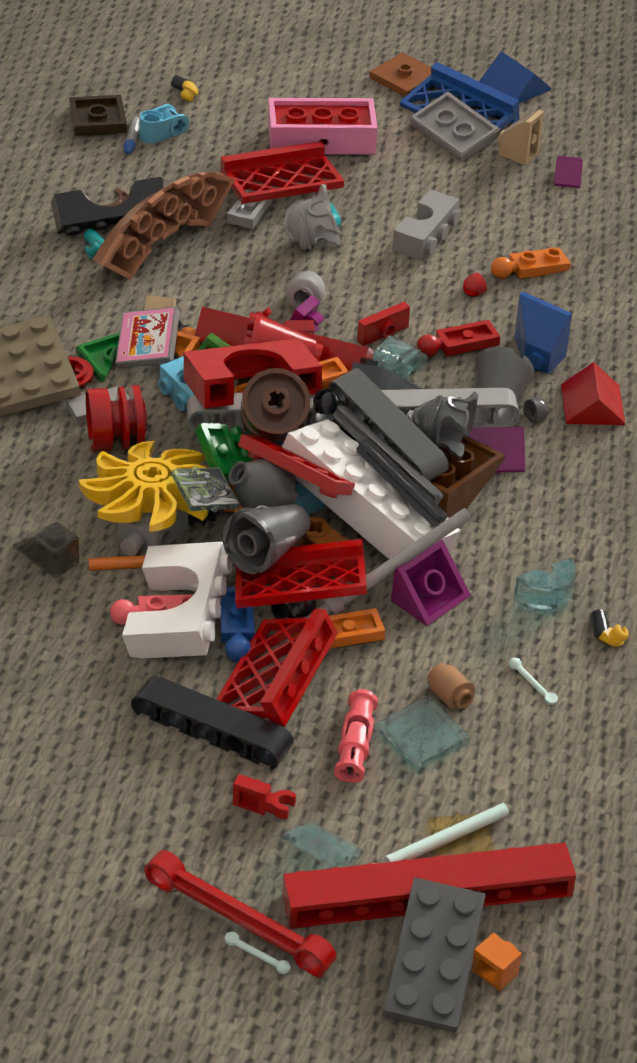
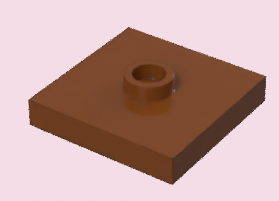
M403 52L369 71L370 79L404 97L431 75L430 66Z

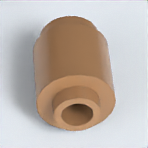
M440 663L429 672L427 681L430 690L451 710L463 709L471 704L475 694V686L453 665Z

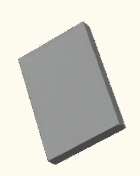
M446 92L409 117L410 124L460 160L471 157L497 139L501 133L500 128L449 92Z

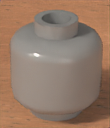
M302 271L297 273L291 279L286 290L288 303L296 309L311 295L321 303L325 294V283L314 272Z

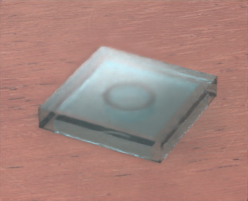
M428 696L374 724V731L415 772L468 745L470 741V736Z

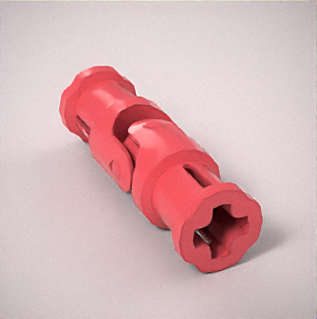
M358 689L351 692L348 697L350 710L344 717L341 733L342 739L338 746L340 759L334 767V776L339 781L357 783L362 781L365 776L363 762L369 754V743L374 728L372 713L378 706V698L366 689ZM349 767H352L351 774H348Z

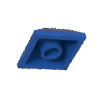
M523 291L519 294L514 339L521 358L523 359V356H526L532 363L534 370H540L549 374L566 358L572 313Z

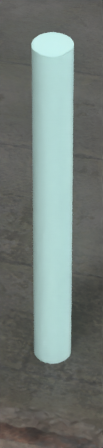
M501 803L385 856L384 862L415 859L507 817L509 810L504 803Z

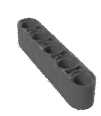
M355 368L329 383V389L337 395L339 406L348 407L428 481L433 480L448 470V461L444 453L360 369Z

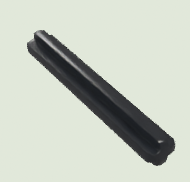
M370 439L360 441L356 449L357 453L432 527H437L447 519V514Z

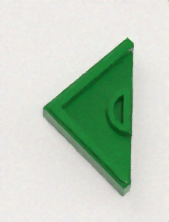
M120 332L76 346L77 355L92 365L93 374L100 383L105 381L116 360Z

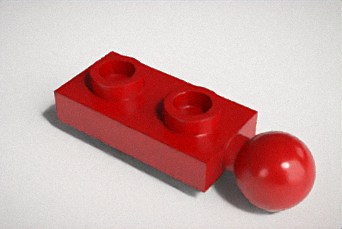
M484 320L436 330V337L430 334L423 335L418 339L416 347L418 353L423 357H433L439 349H442L446 356L499 346L501 336L490 320Z

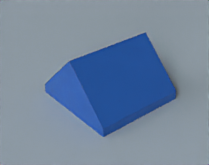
M502 51L480 79L481 83L518 99L519 103L551 90V87L536 74Z

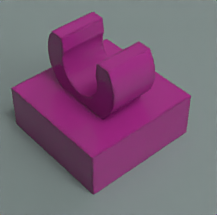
M311 295L295 309L290 320H314L315 333L320 328L318 325L325 319L321 313L316 312L320 301Z

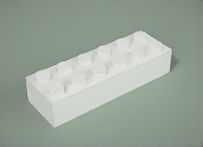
M326 419L288 432L282 447L355 483L351 495H338L337 498H331L319 492L320 487L296 475L295 479L388 559L434 529L357 453L356 449L359 443L346 435L336 423ZM458 528L442 538L449 553L461 531Z

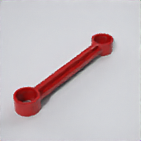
M167 850L159 851L144 867L145 876L153 885L166 892L176 889L291 954L299 968L317 978L322 977L336 961V951L325 938L316 934H310L304 938L187 872L182 861L175 854Z

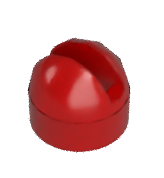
M475 272L465 278L463 283L464 293L470 297L484 294L487 291L484 277L480 273Z

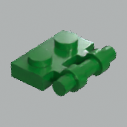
M200 423L196 428L195 433L209 468H219L226 481H229L230 470L237 462L243 461L247 463L255 460L248 456L249 451L238 446L243 434L239 426L228 430L226 424Z

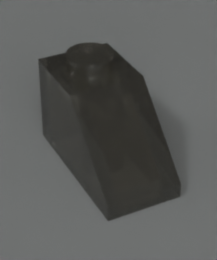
M58 522L37 529L13 544L14 549L55 579L79 564V537Z

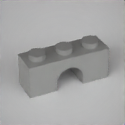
M430 189L418 202L417 220L406 216L394 229L392 251L421 261L428 253L433 254L439 240H445L451 226H457L460 221V199Z

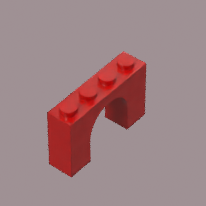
M299 338L183 352L184 381L204 409L234 405V380L254 377L257 373L269 368H281L295 373L306 384L310 395H315L316 392L322 389V365Z

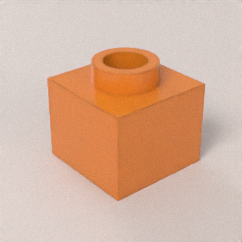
M492 933L474 949L471 971L498 991H501L519 974L522 953L512 943L504 941L498 935Z

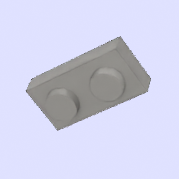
M249 189L245 190L246 193L257 192ZM238 199L227 213V223L253 229L269 208L273 199L242 204L240 199Z

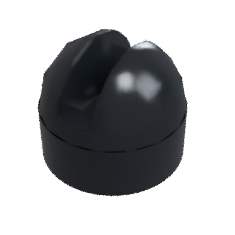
M328 388L320 389L315 393L313 410L322 415L333 414L338 407L337 395Z

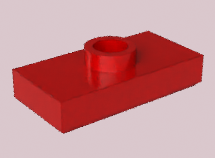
M402 302L359 320L357 342L362 346H366L384 337L389 338L396 332L408 328L410 306L406 302Z

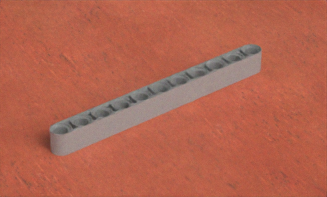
M509 388L381 390L412 422L414 410L411 409L418 408L421 404L435 399L438 395L443 397L460 396L462 399H466L474 391L478 394V401L472 428L510 427L516 424L520 418L516 396ZM234 393V405L205 409L195 395L191 396L186 405L189 428L195 432L200 423L226 424L228 430L239 426L243 433H248L241 421L243 393ZM310 395V410L304 427L329 419L336 423L342 431H346L333 419V414L322 415L316 413L313 410L315 395Z

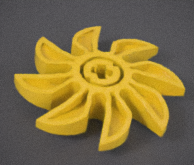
M155 441L141 442L132 446L128 451V462L102 451L96 459L98 478L79 479V489L88 499L104 506L97 511V517L106 521L116 523L137 522L141 520L143 513H152L149 532L160 531L172 526L176 522L177 509L185 511L203 521L208 515L209 505H192L189 499L191 496L186 492H188L189 487L197 486L201 488H195V490L200 495L206 496V492H210L209 489H205L207 488V483L182 485L181 482L206 481L205 478L202 479L199 475L197 478H192L194 474L192 473L193 469H197L196 473L206 472L198 469H209L198 465L205 461V455L189 449H168L163 451L160 458H152ZM191 469V474H189L190 476L176 475V473H189ZM213 476L210 477L213 481H220ZM212 483L213 486L220 488L217 484Z

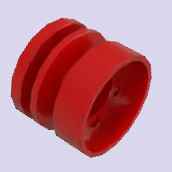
M139 385L130 386L128 400L124 386L118 387L115 401H111L107 388L86 389L87 431L89 440L93 439V445L90 446L91 452L112 451L114 437L117 436L120 438L123 449H129L130 435H133L135 445L145 442L148 425L147 411Z

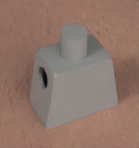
M177 509L176 522L172 526L160 531L149 532L152 513H143L141 520L137 522L118 523V540L122 541L120 543V550L126 556H135L140 549L147 551L148 546L169 545L187 530L188 513Z

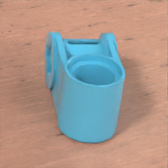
M164 104L152 110L143 111L139 119V139L145 143H157L169 137L177 136L187 131L189 119L184 114H178L171 104Z

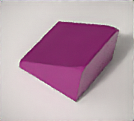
M557 156L554 186L580 188L583 159L579 157Z

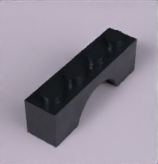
M155 177L134 181L128 199L119 205L110 207L92 202L82 190L54 194L51 207L58 233L66 232L69 236L80 234L83 232L82 229L93 227L95 231L109 228V224L118 223L138 203L163 189L162 178Z

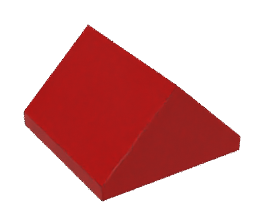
M595 362L561 384L566 424L625 425L620 386Z

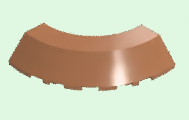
M200 172L178 179L133 207L109 233L93 260L130 280L134 277L143 261L152 252L150 246L160 238L164 240L176 232L179 226L183 224L209 227L235 180L216 172Z

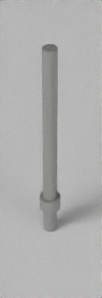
M463 508L366 575L367 590L393 573L396 568L412 560L472 519L466 508ZM359 595L327 598L324 600L325 604L318 609H326L329 616L339 614L346 609V604Z

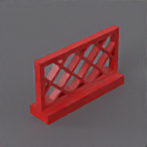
M321 141L221 157L220 173L235 180L231 188L242 204L319 192L321 184L326 185L327 190L344 188V179L325 156V146ZM304 173L311 174V175H315V176L312 177V176L304 175ZM279 177L286 178V179H290V180L287 181V180L279 179ZM254 181L264 183V185L254 183ZM249 189L257 192L246 193L245 190Z
M362 539L291 547L269 570L262 573L248 574L235 565L236 608L367 594ZM305 580V581L302 582L301 584H300V583H297V581ZM266 584H273L269 587L264 586Z
M314 609L309 618L264 619L250 641V651L240 658L216 700L228 704L240 697L241 700L231 706L261 718H269L271 722L285 727L338 634L326 609ZM270 631H279L266 639ZM300 632L299 636L292 639L291 636ZM288 639V642H286L285 644L279 646L278 648L274 649L273 651L271 650V648L274 647L275 645H277V644L281 643L282 641ZM265 651H268V653H267L266 655H264V656L260 657L259 659L253 661V659H254L256 656L260 655L261 653H263V652H265ZM288 654L284 660L278 661L279 658ZM275 662V665L258 674V670ZM254 673V677L239 685L241 680ZM274 677L271 683L267 685L264 684V682ZM259 685L262 686V688H260L259 690L244 697L245 693L249 692L250 690L256 688ZM261 700L262 706H252Z

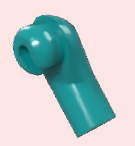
M89 229L84 234V240L90 245V247L85 246V252L88 258L93 260L105 239L95 230Z

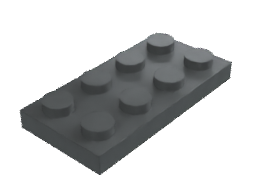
M414 877L382 1016L457 1032L485 893Z

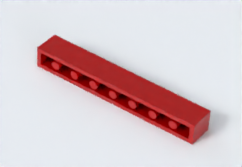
M566 842L546 843L537 846L510 847L501 850L475 851L465 854L439 855L429 858L404 859L394 862L368 863L358 866L283 874L282 897L289 928L294 929L405 916L414 877L485 893L483 905L485 907L572 897L576 873Z

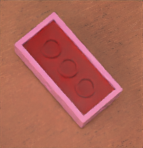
M269 98V147L274 149L321 141L325 146V154L375 155L377 121L374 99Z

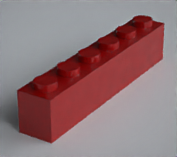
M202 306L195 336L200 337V342L203 343L212 332L230 346L244 345L249 318ZM293 329L316 340V344L323 345L320 362L338 357L346 369L351 371L353 363H360L361 357L370 359L373 357L374 349Z

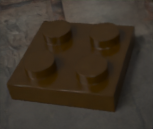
M121 95L69 97L74 135L127 132V121Z

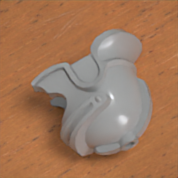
M320 185L316 197L313 195L310 199L297 201L288 208L284 217L283 227L292 242L299 243L300 249L312 251V245L317 246V242L320 239H325L329 243H335L338 246L341 245L337 223L331 213L326 185Z

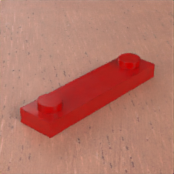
M241 435L238 446L249 451V457L265 459L320 487L319 492L325 496L337 498L338 495L352 494L355 483L260 435Z

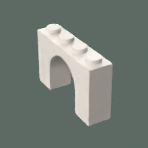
M223 542L148 546L142 569L149 589L158 591L191 590L195 593L188 601L172 609L129 612L122 634L129 656L143 659L207 655L210 641H214L215 638L214 625L216 618H220L221 598L226 595L227 574L232 572V561L225 552Z

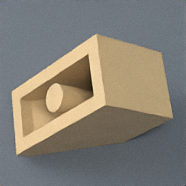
M539 109L514 122L506 130H503L498 137V154L523 165L528 164L537 156L540 148L544 111Z

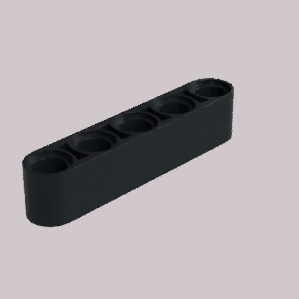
M159 676L148 678L131 700V708L137 715L142 713L149 716V720L166 727L170 725L180 729L178 732L198 740L202 738L210 741L209 744L227 752L231 750L239 753V757L258 765L261 762L270 766L269 769L271 770L278 767L294 743L291 733L281 725Z

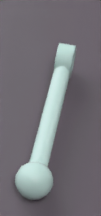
M510 659L509 667L512 670H517L544 697L545 703L549 705L557 703V695L548 693L521 666L520 659Z
M228 932L225 935L226 944L230 946L236 945L276 967L279 974L284 975L290 971L291 966L288 961H278L241 941L238 933Z

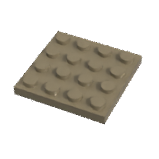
M50 315L36 317L32 320L0 328V417L81 395L80 386Z

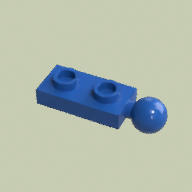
M227 587L226 595L222 596L220 602L221 642H227L225 646L227 657L234 662H239L240 658L245 656L251 649L250 641L254 636L253 607L236 608L235 587Z

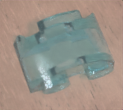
M391 335L384 340L377 350L374 349L372 359L379 360L378 366L385 367L407 379L411 371H418L428 362L427 355L422 353L420 349Z
M572 558L552 564L553 571L550 573L534 570L517 576L513 603L524 611L526 608L531 611L542 612V615L555 614L567 608L569 601L572 599L576 575V565Z

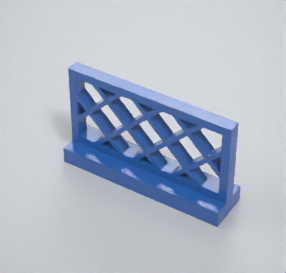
M439 62L431 66V75L400 101L401 107L416 113L430 104L428 99L439 98L446 92H449L460 98L469 107L477 106L482 110L475 111L487 120L489 116L500 117V120L490 122L501 130L509 122L514 123L520 120L518 99ZM431 85L441 89L427 92V89ZM425 100V104L414 105L412 102Z

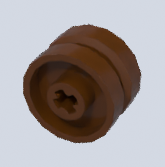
M269 368L257 373L248 381L241 401V421L246 432L250 435H260L278 445H282L288 432L305 426L310 410V394L306 384L295 373L281 368Z

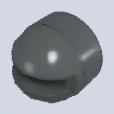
M528 399L524 403V415L532 423L542 421L549 414V406L543 399ZM531 414L535 415L534 419L529 418Z

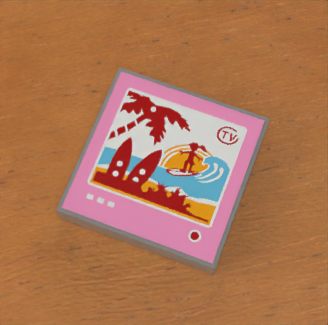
M166 307L123 312L116 365L118 367H136L165 364L173 361L180 315L178 308Z

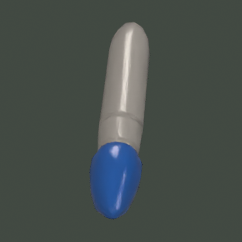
M138 116L132 118L127 138L123 145V150L126 154H130L136 147L140 119Z

